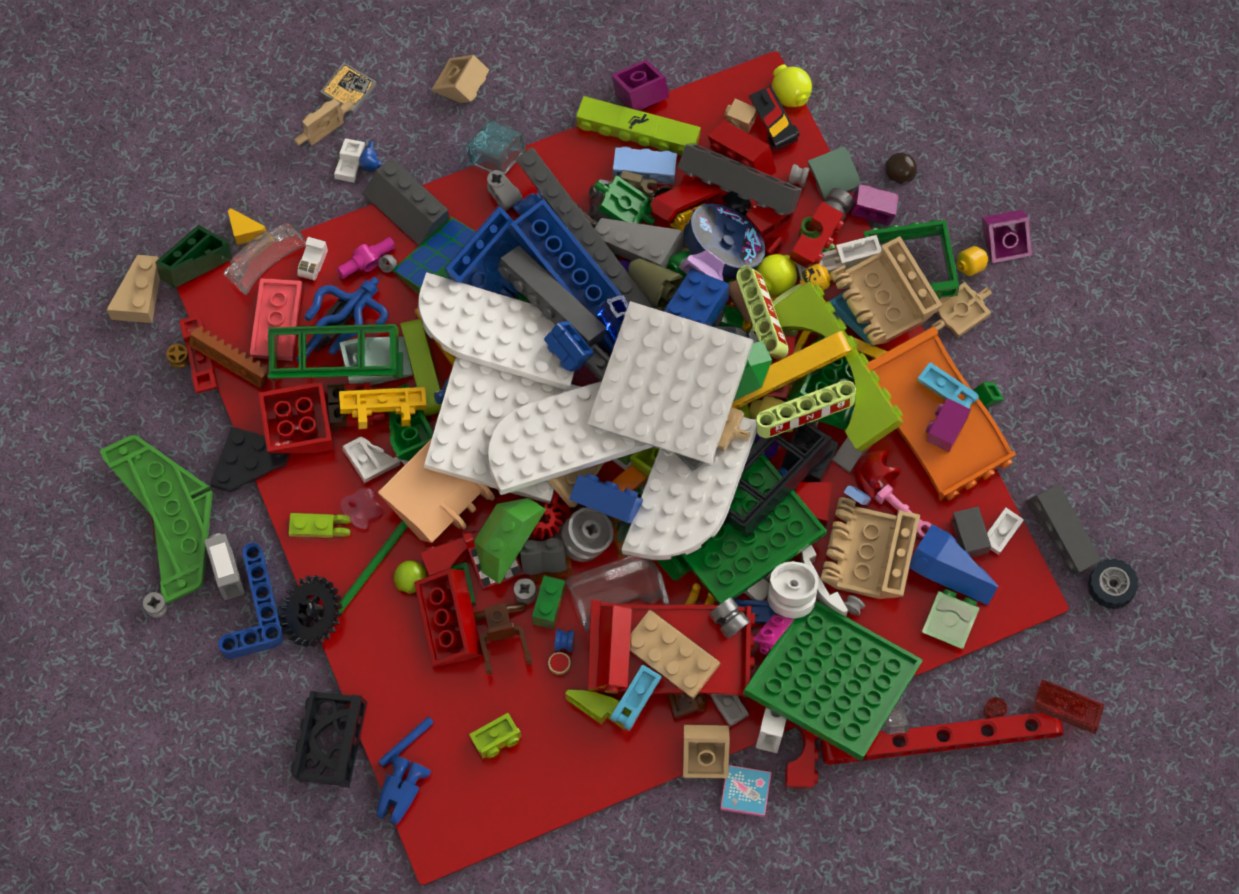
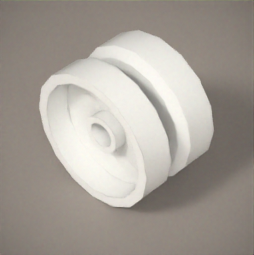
M794 561L778 565L771 573L767 598L772 610L783 617L792 619L801 618L809 614L815 605L819 582L815 571L803 563Z

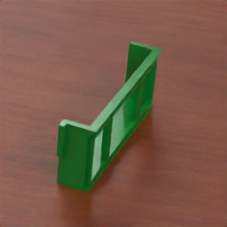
M395 324L268 328V379L272 381L285 378L393 376L394 378H403V352H399V327ZM390 332V366H365V333ZM358 333L357 367L306 368V335ZM277 335H299V368L277 369Z

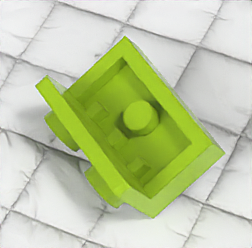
M506 713L470 733L469 737L482 759L496 756L500 752L499 750L505 746L512 747L517 744L519 738H521V731L516 727L509 713Z

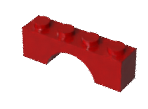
M786 719V722L795 726L800 732L803 740V749L795 761L785 765V788L812 789L814 784H818V770H815V761H818L819 756L818 748H815V739H818V736Z

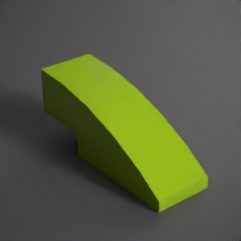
M567 690L565 693L567 701L600 724L606 718L610 719L620 702L612 697L590 691ZM625 707L622 713L629 717L632 711ZM614 722L624 730L626 729L622 723Z

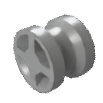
M793 164L788 183L792 185L794 183L799 184L800 187L804 188L810 168H799L798 165Z
M525 578L515 583L514 593L516 600L525 605L535 600L536 588L533 581Z
M152 592L145 596L143 606L150 617L159 618L166 613L167 603L160 593Z

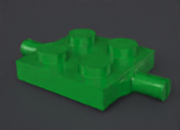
M617 175L612 179L609 186H606L599 180L595 182L593 187L603 193L602 201L598 207L600 211L618 221L638 223L642 219L650 225L654 223L656 218L646 213V205L650 197Z

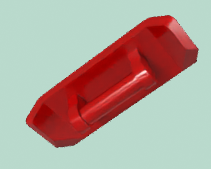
M698 177L656 196L651 202L653 213L671 222L677 214L688 210L694 211L695 207L704 203L710 204V197L717 194L725 196L727 192L721 190L715 184L703 182L702 178Z

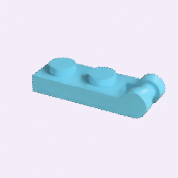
M929 362L917 379L919 383L943 399L947 400L949 398L969 409L970 405L979 398L976 392L931 362ZM960 394L965 396L963 401L958 398Z
M642 665L610 719L614 722L622 723L624 728L630 731L662 676ZM625 707L632 711L629 717L622 713Z

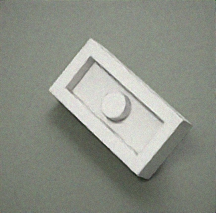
M1005 508L987 533L991 543L990 550L999 555L1024 519Z

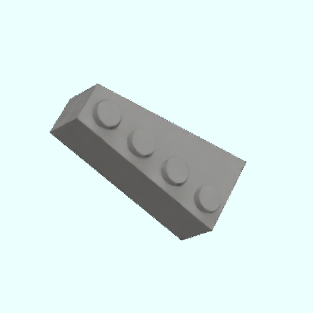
M601 218L595 227L596 232L612 253L630 261L641 258L664 268L667 267L669 258L682 251L686 244L682 231L677 229Z

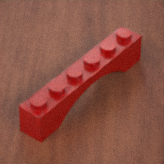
M541 518V522H544V524L548 523V520ZM472 531L471 533L475 540L479 532ZM531 533V535L527 539V541H544L540 539V533H538V535L535 537H533ZM545 534L544 540L550 539L548 535ZM464 537L450 539L438 547L430 546L420 553L428 577L451 569L453 565L460 564L470 555Z

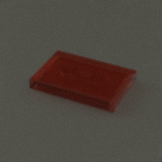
M1042 679L1032 709L1096 734L1104 704Z

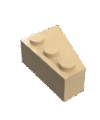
M136 256L107 308L111 320L152 323L160 281L155 263L159 259L158 256Z

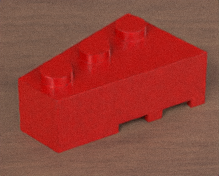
M723 120L708 135L712 151L770 176H773L776 172L769 145L729 122Z

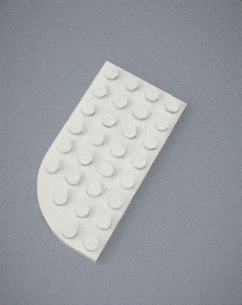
M600 381L523 405L509 413L497 425L492 434L488 450V463L500 495L654 446L587 424L602 383Z

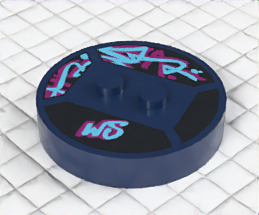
M720 204L702 205L693 212L684 226V240L690 253L696 255L705 250L710 251L724 262L722 276L725 278L737 279V272L742 266H750L755 270L764 258L765 245L760 233L745 216L732 208Z

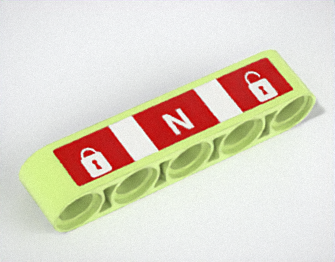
M742 266L738 270L736 277L759 342L763 341L771 357L781 360L786 357L789 349L762 274L750 266Z
M841 381L761 411L756 418L757 434L763 438H770L805 425V423H810L850 408L855 403L856 387L850 381Z

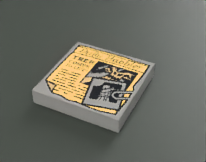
M343 62L320 91V94L330 101L335 98L340 103V106L350 100L354 108L348 112L355 114L377 86L375 80Z

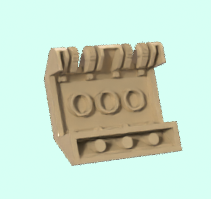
M900 236L882 245L880 253L847 270L846 266L843 265L830 273L838 289L849 288L842 296L844 300H847L846 303L853 315L858 317L856 319L858 323H870L863 331L865 335L868 334L867 338L871 345L887 343L923 324L942 307L940 300Z
M844 497L839 498L835 516L845 521L846 524L838 521L833 522L832 527L834 529L831 530L828 544L829 549L826 552L829 558L838 563L824 562L823 567L825 569L822 570L821 580L835 589L873 598L903 597L920 515L899 510L898 515L895 516L856 507V500Z

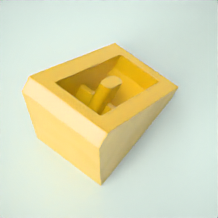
M231 208L228 210L237 245L266 238L267 231L264 225Z

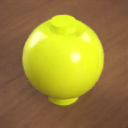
M786 65L777 67L773 72L772 88L781 105L786 107L805 105L812 92V82L809 75L798 67H787Z
M769 255L758 265L756 271L762 274L769 295L780 296L795 286L797 281V263L789 259L790 255Z

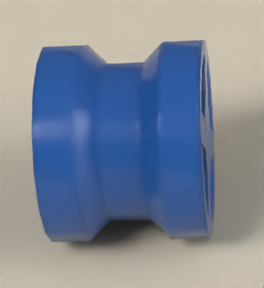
M556 629L555 651L566 649L568 652H572L574 630L563 632L561 629Z

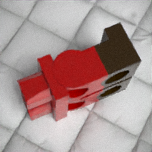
M370 382L364 384L327 385L331 431L340 430L343 427H358V417L353 418L352 413L340 414L339 391L382 389V387H371ZM372 412V415L367 416V426H374L373 421L384 420L385 413Z

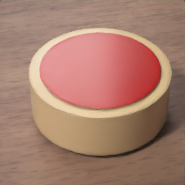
M556 652L549 658L548 665L553 674L560 676L569 671L571 662L567 654Z

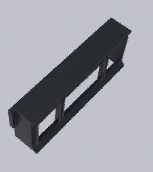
M805 423V425L797 427V429L803 431L816 441L805 454L780 437L783 433L770 438L762 437L750 449L742 475L774 442L797 457L799 461L765 496L740 478L738 486L759 502L744 518L729 509L723 525L725 526L728 523L747 538L835 447L831 436L826 435L811 423Z

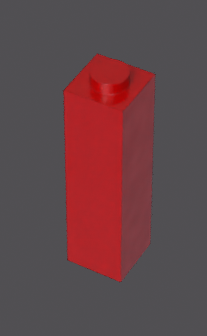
M616 605L602 608L600 614L596 687L605 689L606 693H618V690L628 688L632 609Z

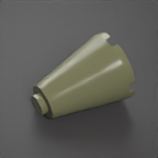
M641 258L633 260L628 267V274L657 310L664 312L683 282L684 277L677 272Z

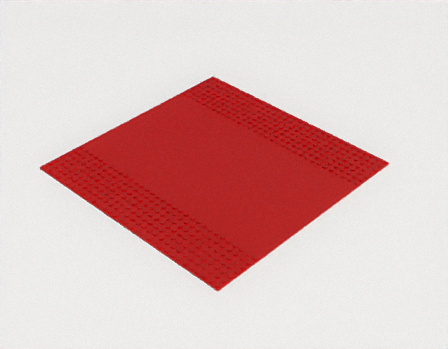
M773 51L668 91V98L663 99L659 103L652 104L641 111L701 127L698 145L712 151L708 135L723 120L726 121L724 113L727 106L732 105L735 99L754 106L749 95L768 86L772 87L774 70L780 65H785L779 52ZM806 104L800 107H786L782 105L792 125L798 128L800 136L797 142L774 151L767 139V129L758 113L748 133L769 145L776 168L773 177L787 183L793 164L798 165L799 168H809L807 165L809 160L831 152ZM576 126L423 184L422 186L448 209L449 219L453 217L474 231H477L499 206L487 190V177L490 172L494 170L503 172L508 180L520 191L523 199L532 193L537 194V188L516 162L518 156L533 147L591 224V216H589V189L599 179L612 181L615 148L629 147L637 150L650 149L652 151H662L651 146H641L633 141H623L618 137L604 136L592 130L585 131ZM677 154L674 185L657 183L656 188L650 186L648 189L655 191L662 186L676 188L699 176L695 175V177L684 174V170L678 168L682 156ZM810 170L804 188L800 187L799 184H793L802 189L797 206L793 212V219L763 239L765 244L770 238L782 237V246L777 254L791 255L792 249L800 238L799 230L802 221L807 217H813L821 202H824ZM721 194L709 198L710 204L726 206ZM750 199V201H751V203H752V204H751V207H753V206H756V207H757L758 205L756 204V201L753 200V199ZM374 204L234 256L232 260L178 286L177 290L188 317L200 315L205 332L210 331V337L217 335V341L224 339L225 346L229 343L232 344L231 350L239 348L238 354L245 352L246 359L250 357L260 278L302 281L297 327L315 326L339 299L332 294H325L322 297L320 309L310 321H307L304 315L312 306L313 296L320 287L332 285L343 292L353 293L358 290L364 280L370 281L372 277H375L379 280L376 286L378 291L372 299L387 309L388 319L385 324H395L399 327V337H403L400 323L419 319L415 314V309L418 308L419 296L392 271L388 273L383 272L379 265L369 272L357 270L344 279L339 276L336 268L351 260L354 250L363 244L375 246L390 237L395 244V249L384 255H393L397 265L411 254L418 245ZM513 207L505 211L514 221L520 217ZM850 209L846 213L840 232H834L832 236L834 238V246L862 239L864 231L871 230L867 220L850 215ZM653 211L650 212L649 215L656 218L651 226L674 229L670 226L671 223L675 222L674 218L669 222L653 213ZM643 221L642 223L644 225H650L645 221ZM597 222L595 225H594V224H591L594 229H595L596 225L598 224V222ZM806 227V228H805V229H806L807 231H809V232L814 231V230H813L812 228H810V227ZM308 237L325 241L328 249L321 270L315 280L298 276V266L303 257ZM619 255L616 256V258H617L618 261H620V260L630 261V260H628V259H626V258H623V257H621V256H619ZM798 272L795 286L801 284ZM831 280L830 287L823 291L825 295L822 297L825 302H828L849 288L838 289L836 283ZM729 295V299L725 306L729 305L737 308ZM366 305L362 310L363 325H376L375 323L380 314ZM723 309L712 327L720 326ZM354 317L350 320V322L347 325L355 324ZM845 325L847 329L844 331L847 335L865 342L854 330ZM919 325L887 343L876 344L875 347L888 352L924 332L922 325ZM424 329L439 388L442 390L446 380L450 378L453 367L433 338H430ZM798 330L795 346L804 330ZM390 332L365 333V337H390ZM313 334L306 335V345L313 337ZM357 334L355 337H352V338H350V339H348V340H352V339L358 338V334ZM296 335L293 361L277 360V369L299 368V363L296 360L299 355V335ZM810 335L803 349L810 346L812 341L819 336ZM331 342L329 346L325 344L319 352L313 350L306 358V368L345 367L341 348L335 355H331L329 353V348L333 344ZM865 356L869 362L874 360L870 357ZM253 358V363L258 360L260 361V367L267 365L266 382L261 388H258L212 360L217 388L233 427L265 436L258 393L322 382L329 415L327 385L350 384L348 377L285 378L272 381L268 379L269 359ZM584 365L580 370L574 371L571 384L584 387L600 382V380ZM413 375L371 385V387L395 389L407 384L409 388H415L416 383ZM384 412V420L373 421L374 426H367V429L351 426L331 431L334 450L318 453H291L285 467L271 471L266 474L267 476L256 481L298 585H300L298 579H305V576L313 577L317 575L320 578L324 577L327 581L333 583L334 588L338 589L337 595L341 596L342 599L401 523L402 519L378 492L405 465L400 461L399 466L364 483L342 450L343 445L363 437L370 441L372 445L382 448L384 453L392 458L397 457L390 444L389 412ZM439 413L425 417L433 433ZM818 421L817 428L826 435L831 436L833 441L839 443L838 452L848 437L845 430ZM796 428L793 429V432H783L780 437L791 443L796 433ZM897 429L874 443L864 454L879 450L887 451L888 467L901 470L899 477L889 483L893 488L892 494L904 505L907 504L912 513L919 514L922 521H927L951 534L957 543L958 541L951 522L953 512L979 507L987 533L1005 508L1022 518L997 469L994 470L995 474L984 480L983 477L976 481L977 484L972 488L966 490L964 487L959 490V494L951 500L945 498L940 501L938 498L939 494L929 476ZM780 445L775 456L768 459L777 471L780 469L787 452ZM613 460L604 462L596 476L599 477L598 480L601 482H612L625 470L613 462ZM833 461L822 482H832L828 521L825 528L827 534L812 544L817 554L812 565L820 579L822 570L825 569L823 567L824 562L838 563L826 555L829 549L828 544L831 530L834 529L832 527L833 522L838 521L846 524L845 521L835 516L838 509V499L841 497L853 499L844 493L847 486H854L867 494L856 477L855 467L848 473ZM489 486L487 487L495 497L493 501L490 499L486 500L479 494L471 502L476 507V510L471 513L465 508L459 515L467 526L464 530L462 528L458 529L451 523L431 543L420 540L408 527L344 609L342 616L338 617L337 620L340 623L334 626L336 629L335 633L330 632V639H324L322 646L342 695H361L367 701L360 739L381 790L387 774L392 776L394 767L390 762L383 768L378 760L427 717H430L434 722L398 755L409 760L411 763L415 762L431 770L428 778H419L415 785L420 789L403 818L397 825L395 824L420 885L429 884L683 776L684 725L728 726L708 694H704L706 698L705 712L697 711L679 719L674 718L668 694H651L630 731L624 730L608 718L600 724L566 700L565 693L567 690L588 691L591 600L643 605L685 604L695 583L701 586L695 604L704 605L708 597L709 591L692 570L674 582L656 560L623 554L622 547L631 523L607 515L614 530L613 540L608 548L598 557L587 562L575 561L566 555L569 566H566V570L551 573L544 571L533 575L523 574L482 589L470 555L461 562H467L476 602V605H472L474 613L494 605L519 603L515 598V583L525 578L533 581L536 588L535 600L530 604H526L524 611L508 614L510 623L523 628L528 651H530L532 664L530 665L526 664L520 636L514 635L505 640L488 641L485 643L492 669L491 674L486 673L483 655L464 662L432 666L417 593L409 594L401 590L399 591L393 582V574L399 564L411 560L424 566L420 553L424 552L426 548L430 546L438 547L450 539L463 538V533L468 531L479 532L497 504L527 498L510 492L500 495L498 489ZM883 488L876 490L875 495H877V493L880 492ZM871 498L868 505H862L857 501L855 504L856 507L895 516L898 515V511L887 500L880 504ZM578 503L576 507H570L568 514H562L559 519L564 523L573 513L581 508H587V506ZM290 514L347 515L351 517V523L334 524V528L349 529L350 536H333V538L290 536ZM1024 521L999 555L990 550L987 554L971 557L998 585L988 605L932 581L910 568L903 597L878 599L835 589L822 581L829 595L838 592L843 603L848 601V595H852L865 604L864 609H860L861 613L859 616L847 612V618L923 660L914 677L1062 615L1069 609ZM924 527L921 528V531L926 534L928 530ZM917 534L915 538L912 556L916 551L918 545L922 541V539L919 538ZM519 552L517 558L522 569L521 556ZM799 553L788 562L801 563V554ZM544 576L565 581L566 589L555 629L533 624L532 615ZM950 590L957 593L955 598L964 601V598L967 597L976 601V606L980 607L963 649L922 632L938 591ZM745 593L735 598L736 600H753ZM320 599L319 604H321V606L324 607L322 600ZM486 619L476 621L479 639L483 633H487L488 625ZM765 624L751 626V635L756 636ZM556 629H561L563 632L574 630L572 652H568L566 649L555 651ZM755 642L754 648H751L750 656H754V670H750V678H753L768 655L760 652L759 642ZM556 652H563L570 658V669L564 675H555L549 669V658ZM597 691V692H596V693H599V694H603V695L612 697V698H614V699H616V700H619V701L622 699L623 695L625 694V693H606V692H602V691ZM738 696L749 716L729 728V756L757 744L766 707L749 697L743 698ZM509 713L516 727L521 731L519 742L512 747H503L492 758L486 757L482 759L469 734ZM786 722L783 733L796 727ZM409 769L404 773L402 781L406 780ZM390 805L389 811L392 816L395 807Z

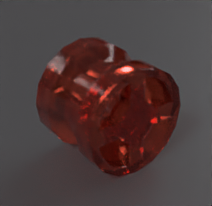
M998 697L989 699L983 710L984 717L986 719L1005 717L1008 709L1007 704Z

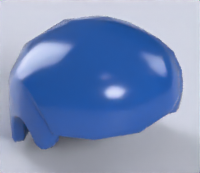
M537 191V194L532 193L513 206V208L521 216L544 198Z

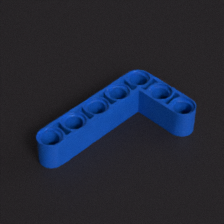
M254 542L244 546L243 558L259 626L228 633L219 639L218 646L221 653L228 659L278 647L284 640L265 556L261 546ZM251 553H259L256 558H249ZM257 572H263V576H262V577H260V578H254V577H253L255 573H257ZM261 592H268L265 598H258ZM266 612H273L270 618H263ZM271 632L278 633V635L274 639H269L267 637ZM249 638H256L255 643L250 645L246 644V641ZM228 643L235 644L231 650L224 649Z

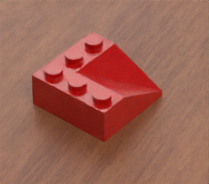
M322 382L258 393L268 453H318L334 450Z

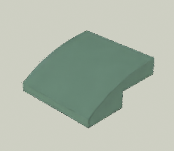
M845 146L808 161L807 165L816 180V187L824 201H827L826 197L832 188H840L850 192L857 189L859 184H861L856 168Z

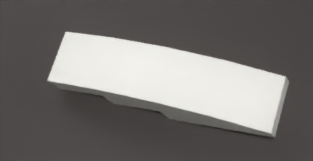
M877 235L836 245L835 250L822 253L824 257L820 265H825L830 275L832 271L843 265L846 266L847 270L881 252ZM797 263L796 269L800 280H802L801 273L807 268Z

